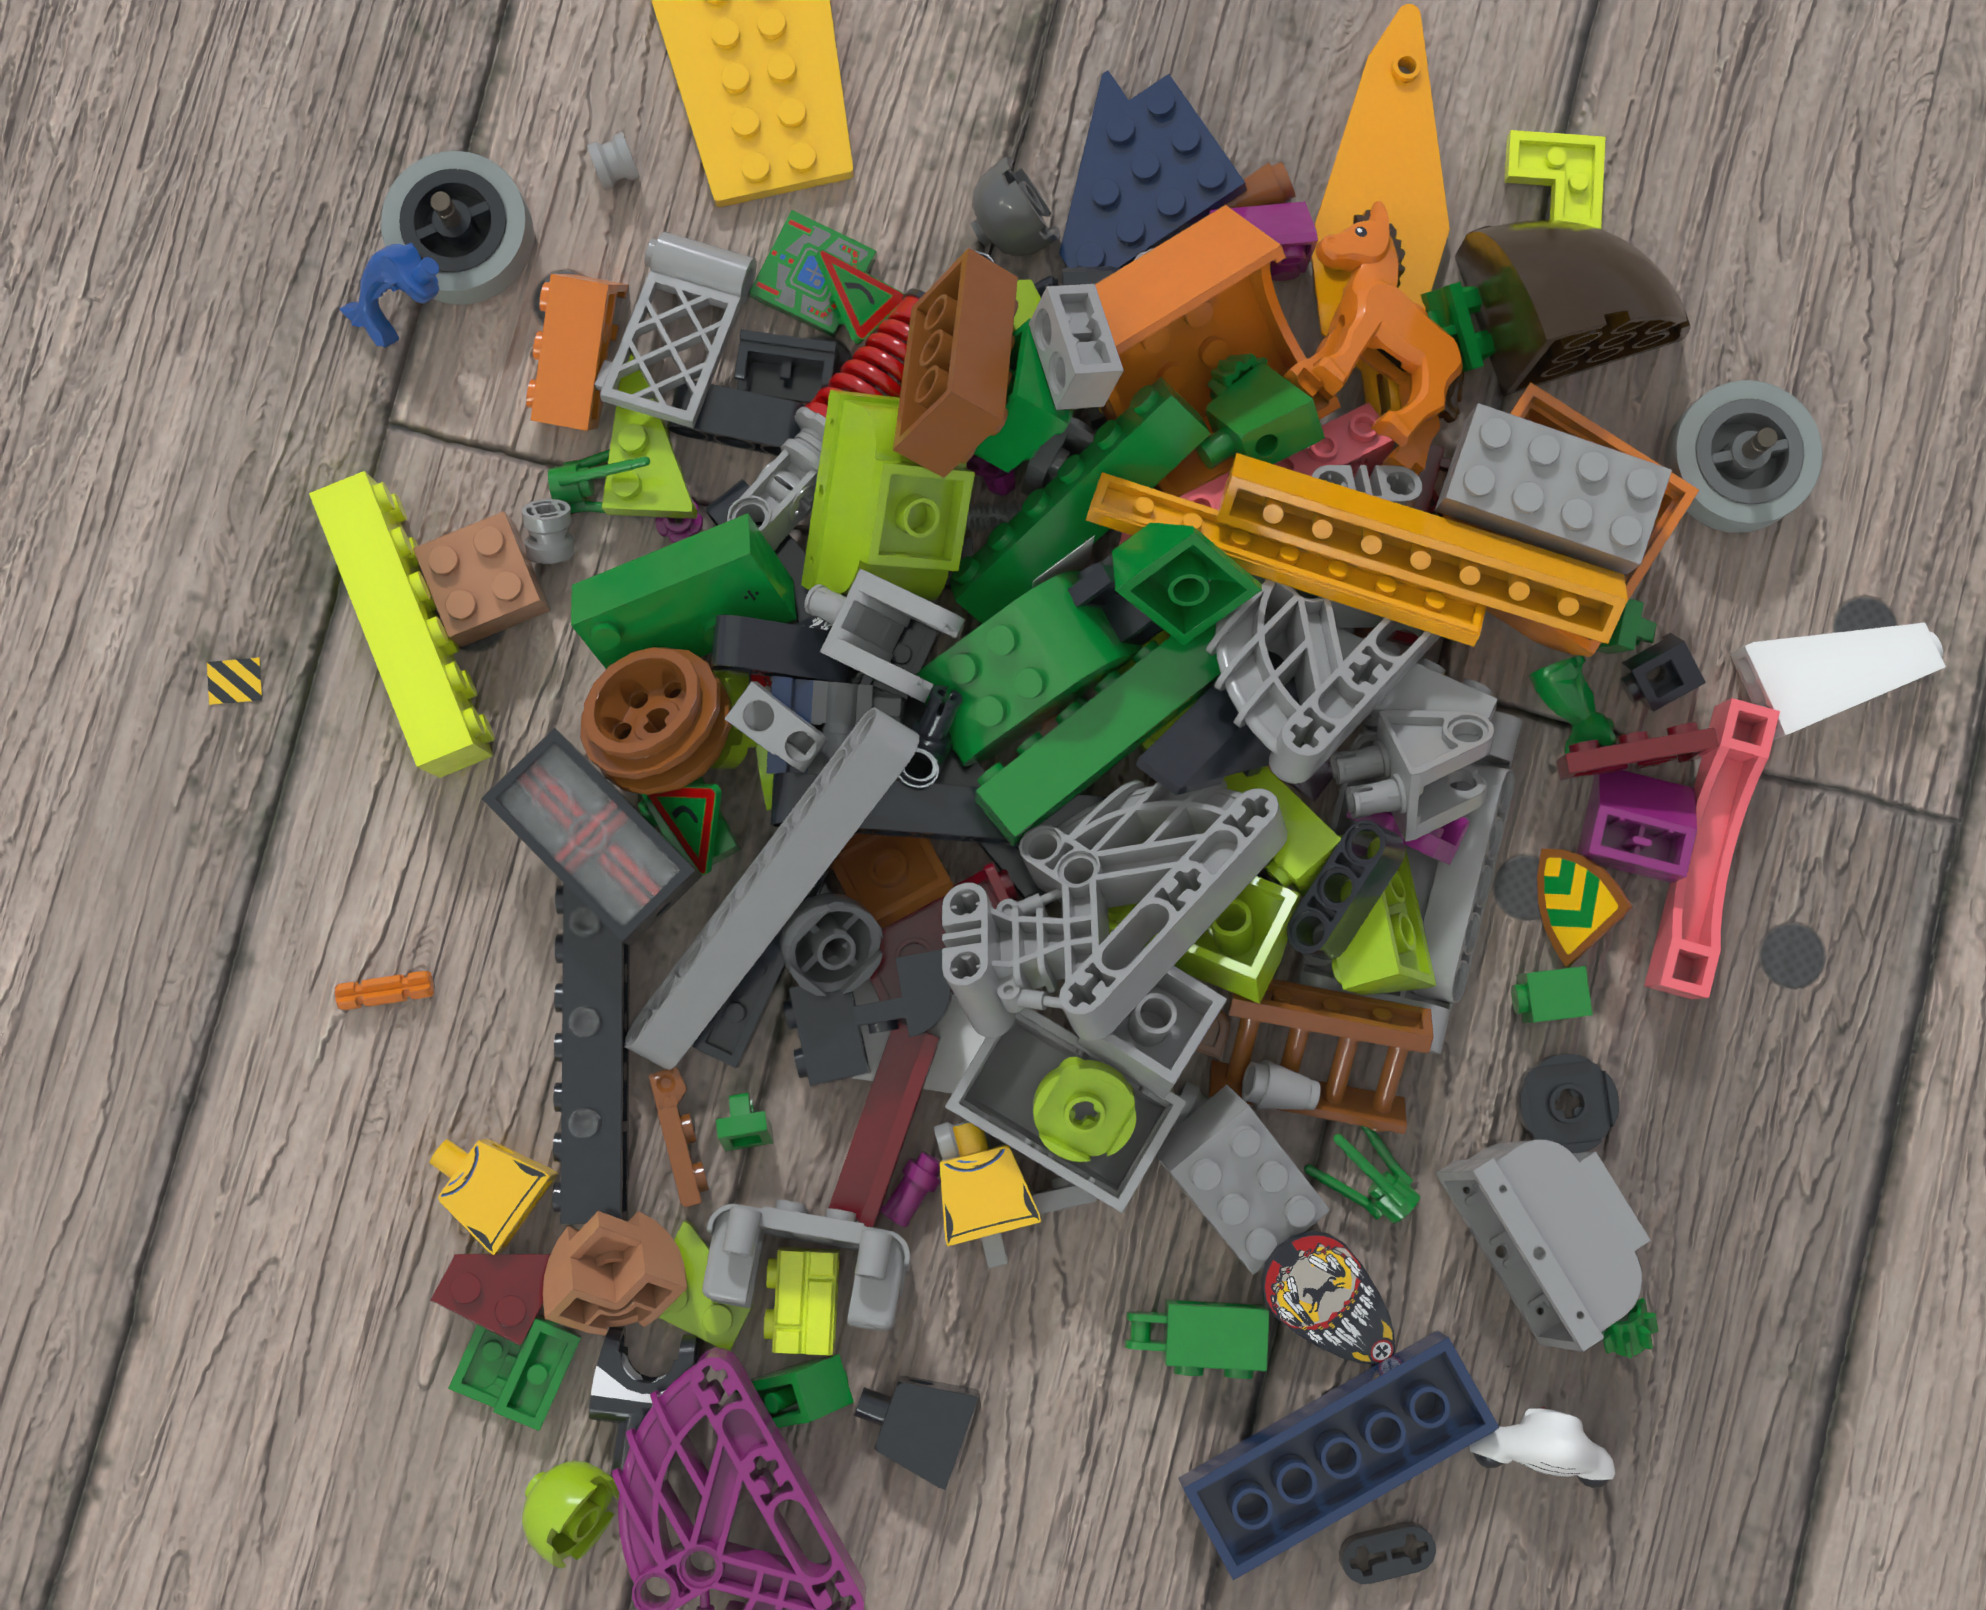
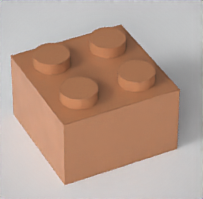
M504 511L413 548L446 633L460 647L551 611L532 563L526 556V548L517 526Z

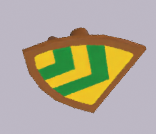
M1541 848L1537 873L1540 914L1544 929L1554 950L1565 968H1569L1618 921H1621L1633 906L1610 874L1590 858L1569 850Z

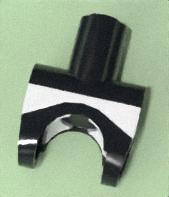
M609 1327L593 1377L589 1419L618 1423L610 1472L612 1478V1471L616 1468H620L623 1471L630 1448L626 1431L631 1428L637 1431L653 1406L650 1394L656 1390L663 1394L677 1378L698 1362L699 1341L697 1336L683 1335L678 1360L673 1361L671 1370L662 1376L649 1377L640 1374L632 1366L628 1358V1347L625 1346L626 1327Z

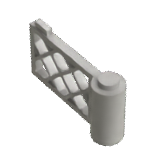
M662 232L658 239L652 238L648 243L644 264L646 267H650L649 274L613 362L604 360L594 385L595 389L601 391L600 397L603 402L694 428L741 305L745 304L749 298V291L755 280L757 261L754 257L668 232ZM656 290H661L676 295L681 305L657 315L651 303ZM709 305L726 309L721 321L704 329L694 314L695 311ZM647 313H648L649 316H650V319L644 321L645 318H646V315H647ZM687 315L696 332L671 342L663 326ZM657 329L665 346L640 356L635 347L637 338ZM715 336L714 341L711 345L709 339ZM702 342L708 353L706 361L686 370L678 353ZM632 354L634 360L628 362L629 357ZM671 356L680 373L655 384L647 366ZM638 370L641 371L649 386L634 394L617 390L622 377ZM699 377L698 382L695 386L692 380ZM686 383L692 394L687 410L666 405L661 394ZM655 397V399H656L657 402L652 401V400H649V399H652V398Z

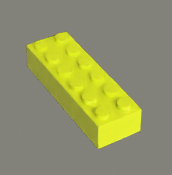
M365 471L309 493L416 766L441 778L493 757L494 755L489 743L495 741L494 733L484 714L478 715L471 698L477 696L475 685L466 669L461 671L456 663L453 654L460 652L459 646L448 637L437 615L436 605L427 582H425L418 566L420 565L413 550L418 544L414 537H407L401 525V522L407 520V515L397 494H390L384 482L377 483Z

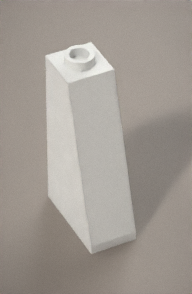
M1926 623L1758 641L1730 653L1752 704L1780 711L1773 740L1946 667L1942 659L1943 648L1941 642L1933 632H1929Z

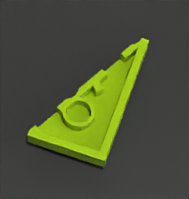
M632 354L630 355L628 362L634 360ZM638 370L621 378L618 391L634 394L649 386L641 371ZM616 406L608 464L640 457H649L650 464L631 471L606 476L602 509L607 515L697 519L698 511L688 492L683 478L684 474L674 454L673 444L664 420Z

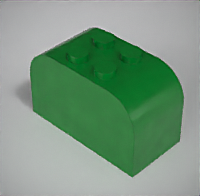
M1084 569L1061 573L1032 588L939 655L916 674L921 679L932 683L933 687L937 685L948 687L943 699L945 703L949 699L952 690L961 694L963 701L957 710L949 733L951 734L950 745L964 766L995 757L1093 688L1110 673L1127 664L1143 648L1140 645L1121 643L1102 609L1089 606H1075L1068 589L1079 581L1077 576ZM930 693L924 703L925 706L927 705L928 700L930 698Z

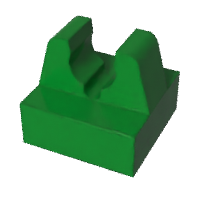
M1631 598L1628 600L1609 643L1601 642L1596 651L1612 654L1634 650L1635 646H1639L1640 641L1649 644L1653 643L1657 624L1641 617L1644 606L1643 602Z
M749 1092L730 1095V1117L716 1119L718 1140L725 1152L774 1144L772 1124L765 1111H754L753 1101L750 1100Z

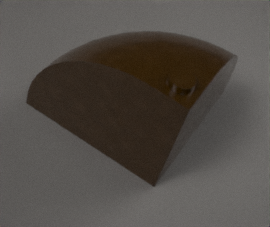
M1528 220L1497 226H1484L1468 233L1455 254L1465 287L1476 286L1479 289L1482 306L1481 311L1474 314L1480 331L1486 330L1492 336L1496 351L1489 357L1503 397L1525 390L1530 383L1539 386L1682 341L1691 328L1679 295L1658 266L1624 239L1599 228L1561 220Z

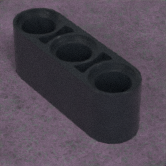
M692 380L694 385L696 386L698 381ZM686 383L676 387L672 407L687 410L692 394ZM711 384L694 428L668 421L667 429L688 438L779 456L782 452L781 446L789 438L794 439L800 433L801 429L795 421L797 410L806 405L786 399Z
M735 615L716 616L710 667L766 677L779 676L850 683L852 667L820 652L830 630Z
M1359 821L1345 832L1290 918L1287 926V937L1295 950L1323 960H1333L1343 954L1402 864L1405 856V846L1402 838L1397 833L1371 821ZM1379 837L1380 848L1377 854L1369 859L1368 847L1375 838ZM1351 880V894L1345 901L1341 902L1340 891L1342 886ZM1323 923L1324 935L1322 940L1314 945V930L1319 924Z

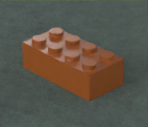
M970 248L912 306L893 451L943 478L959 463L965 464L968 462L979 444L989 435L995 436L1002 429L1008 416V409L1005 408L1007 388L1012 377V373L1009 371L1010 354L1015 343V336L1012 333L1014 316L1018 310V301L1016 300L1018 277Z

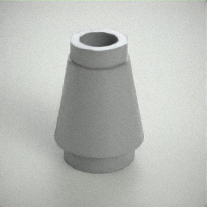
M1266 1059L1261 1063L1251 1062L1248 1065L1242 1082V1098L1245 1102L1252 1103L1255 1109L1314 1110L1318 1104L1320 1097L1319 1081L1311 1080L1306 1076Z

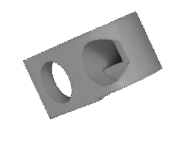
M754 681L749 684L725 717L726 721L773 755H778L801 772L806 771L828 741L819 730L778 700L765 687Z

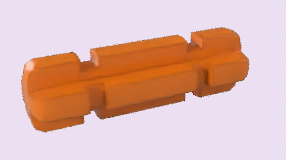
M428 971L408 973L407 977L399 974L362 980L361 984L355 981L341 983L335 987L336 1004L338 1009L341 1010L361 1008L362 1004L369 1007L407 1001L408 997H411V999L428 998L434 994V981L431 972Z

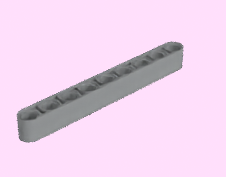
M875 707L864 714L636 1016L627 1032L624 1042L625 1048L668 1070L677 1065L907 766L919 743V734Z

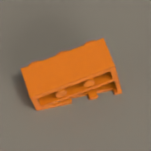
M551 274L550 282H544L539 303L540 310L545 312L543 331L536 333L533 344L534 360H539L536 379L530 380L526 395V405L528 408H532L530 420L584 431L598 428L603 401H601L600 397L601 391L595 389L594 384L604 360L608 359L610 341L617 342L620 327L613 324L616 297L626 299L628 284L575 274Z

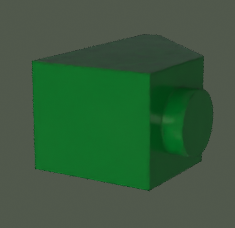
M839 1354L807 1360L750 1379L777 1428L809 1423L854 1403L848 1384V1376L843 1368Z

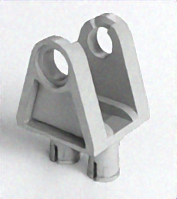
M862 569L859 570L847 597L818 584L809 590L804 603L805 611L808 614L833 624L821 648V653L924 703L933 684L890 663L893 657L892 652L904 627L907 628L911 619L954 638L957 637L965 619L951 611Z
M1427 710L1379 711L1377 741H1374L1373 746L1362 749L1334 752L1330 757L1332 775L1336 779L1337 785L1366 778H1375L1376 783L1347 787L1346 800L1349 812H1352V818L1358 819L1372 814L1391 812L1405 842L1415 840L1479 809L1485 803L1488 789L1486 781L1478 774L1479 768L1469 764L1484 758L1490 753L1494 737V727L1488 718L1474 712ZM1468 733L1475 736L1479 734L1482 738L1476 742H1463L1456 739L1455 736ZM1462 781L1472 784L1475 788L1468 791H1460L1452 788L1450 784Z

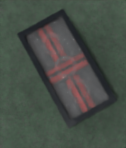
M556 728L549 732L481 798L621 942L632 946L702 877L692 864Z

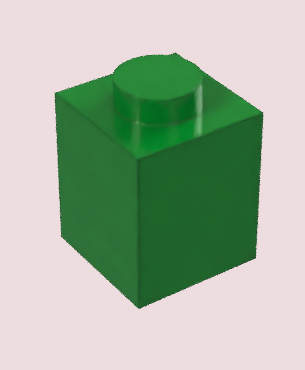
M1586 966L1516 974L1517 984L1511 987V997L1514 1011L1516 1014H1522L1523 1023L1593 1015Z

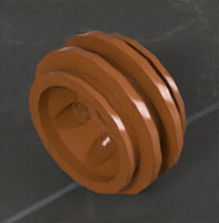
M652 647L632 652L613 663L593 683L584 702V710L581 715L580 739L592 763L600 768L601 773L606 779L623 791L649 795L682 789L702 777L719 759L732 724L725 720V717L732 709V701L723 683L714 675L706 661L689 650Z

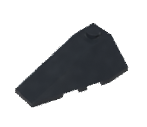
M1268 651L1270 661L1274 670H1276L1284 662V659L1278 654ZM1293 677L1284 687L1300 705L1295 677ZM1213 685L1139 757L1136 766L1173 794L1180 795L1219 785L1225 776L1241 772L1246 777L1257 775L1262 767L1269 765V756L1272 751L1262 743L1247 724L1241 728L1234 724L1239 712L1229 697L1227 689L1220 691Z

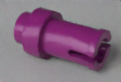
M924 1151L920 1153L916 1160L913 1158L909 1159L902 1170L905 1176L886 1205L880 1210L887 1218L904 1228L908 1227L909 1221L928 1192L934 1193L941 1183V1177L939 1176L940 1161Z

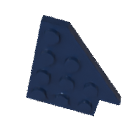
M1108 70L1102 74L1059 252L1067 268L1112 266L1121 269L1133 262L1139 253L1156 248L1208 216L1210 210L1220 209L1247 191L1245 181L1170 74H1167L1130 100H1128Z

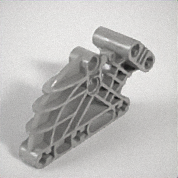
M1325 465L1316 469L1312 474V477L1411 508L1415 507L1422 492V482L1419 476L1414 471L1401 466L1375 465L1370 479L1366 465H1360L1355 478L1353 477L1351 465ZM1252 575L1261 583L1262 591L1216 623V634L1206 648V652L1210 655L1217 653L1221 675L1214 687L1220 691L1227 689L1229 697L1239 712L1234 724L1240 728L1247 724L1262 743L1272 751L1269 756V765L1272 772L1285 782L1301 783L1309 779L1441 636ZM1266 612L1270 616H1272V618L1264 625V616ZM1337 628H1374L1343 661ZM1406 629L1418 636L1413 645L1400 656H1389L1379 649L1381 644L1396 630ZM1286 630L1290 656L1274 670L1267 648ZM1293 677H1295L1300 705L1284 687Z
M1135 779L1118 788L1103 801L1087 807L1070 817L1056 828L1050 825H1040L1024 834L1020 840V854L1034 883L1045 891L1046 894L1040 896L1037 893L1019 902L1013 899H1005L994 909L986 891L980 885L963 883L951 889L945 896L942 905V926L946 934H942V941L946 948L942 949V970L947 983L974 1030L981 1036L994 1038L1010 1030L1015 1022L1016 1013L1024 1008L1045 1010L1046 1007H1054L1064 1010L1074 1032L1080 1038L1087 1041H1097L1107 1037L1283 847L1287 841L1288 832L1276 796L1271 791L1265 789H1251L1244 793L1227 789V783L1224 780L1219 785L1175 795L1159 782L1154 786L1144 788V783ZM1055 900L1060 901L1063 904V918H1050L1044 905ZM1138 903L1109 934L1108 908ZM1156 935V937H1155V938L1144 948V950L1131 962V964H1129L1127 967H1125V966L1132 960V958L1145 946V944H1146L1153 936ZM1065 978V983L1060 989L1059 997L1048 996L1047 992L1035 990L1046 986L1049 993L1057 990V981Z

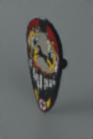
M1307 1231L1292 1235L1274 1249L1264 1264L1260 1284L1263 1300L1278 1320L1304 1339L1346 1360L1362 1364H1379L1394 1355L1395 1338L1389 1312L1367 1271L1344 1242L1326 1232Z

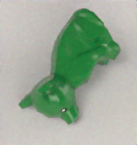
M1584 656L1567 658L1529 674L1536 693L1539 694L1544 703L1556 715L1572 725L1571 734L1565 743V754L1569 753V745L1579 742L1598 740L1600 748L1616 743V737L1613 733L1615 729L1614 722L1604 714L1596 712L1594 693L1582 674V665L1586 661Z

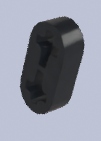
M1413 1521L1401 1522L1347 1537L1339 1550V1562L1346 1575L1352 1581L1359 1584H1372L1417 1573L1428 1568L1434 1560L1436 1544L1432 1535L1422 1525ZM1412 1534L1418 1542H1424V1546L1417 1548V1557L1414 1559H1410L1405 1552L1391 1554V1549L1406 1545L1405 1536ZM1364 1546L1370 1554L1379 1552L1384 1554V1556L1370 1559L1368 1561L1369 1569L1361 1571L1357 1564H1350V1559L1357 1557L1356 1548Z

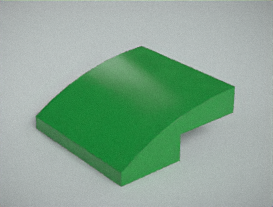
M540 1314L536 1315L521 1346L476 1325L448 1389L493 1407V1412L540 1431L582 1336L556 1322L545 1319Z

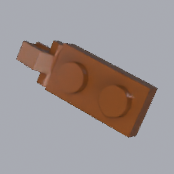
M678 1067L652 1073L649 1075L681 1206L684 1205L685 1208L702 1203L700 1193L709 1190L702 1161L692 1163L688 1144L697 1142L690 1113L680 1115L678 1108L687 1088Z

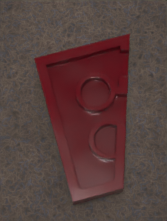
M1691 722L1669 727L1666 729L1668 736L1649 739L1648 732L1641 731L1617 737L1618 745L1600 748L1598 740L1575 743L1568 746L1569 753L1556 760L1559 778L1564 780L1624 770L1628 768V764L1636 762L1637 767L1641 769L1658 766L1662 763L1676 760L1677 757L1679 763L1694 761L1719 747L1715 728L1698 730L1697 723Z

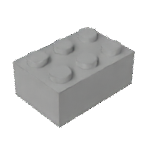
M1225 1085L1169 1132L1156 1154L1161 1164L1253 1275L1264 1267L1265 1262L1279 1244L1292 1235L1307 1231L1330 1211L1251 1107L1228 1085Z

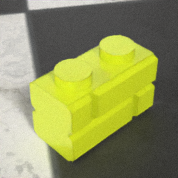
M780 1247L777 1252V1258L768 1259L766 1286L768 1289H775L774 1309L765 1310L764 1339L773 1340L772 1352L833 1355L836 1341L840 1250Z

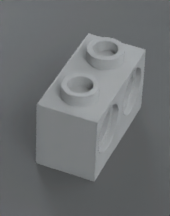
M1095 284L1047 286L1029 322V326L1056 410L1104 407L1124 370Z

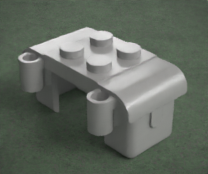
M777 1200L775 1208L763 1206V1209L739 1204H727L718 1208L711 1215L707 1224V1232L712 1238L702 1286L703 1294L711 1301L751 1308L765 1235L859 1251L847 1323H849V1326L883 1332L890 1331L894 1327L900 1296L902 1297L906 1272L910 1271L911 1265L909 1247L899 1234L889 1230L866 1227L864 1223L857 1222L858 1218H856V1213L827 1208L825 1217L808 1214L809 1210L806 1209L807 1205L786 1200Z

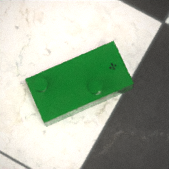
M748 513L572 585L571 626L605 669L632 652L652 647L689 650L698 657L712 653L717 615H735L788 623L796 619L793 578Z

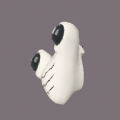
M1545 1407L1528 1409L1520 1424L1506 1427L1499 1426V1429L1469 1445L1470 1452L1474 1454L1476 1461L1486 1468H1497L1504 1463L1508 1464L1514 1460L1547 1475L1561 1477L1576 1475L1581 1483L1591 1488L1604 1486L1610 1479H1614L1616 1473L1613 1459L1605 1448L1593 1443L1583 1431V1424L1580 1419L1546 1409Z

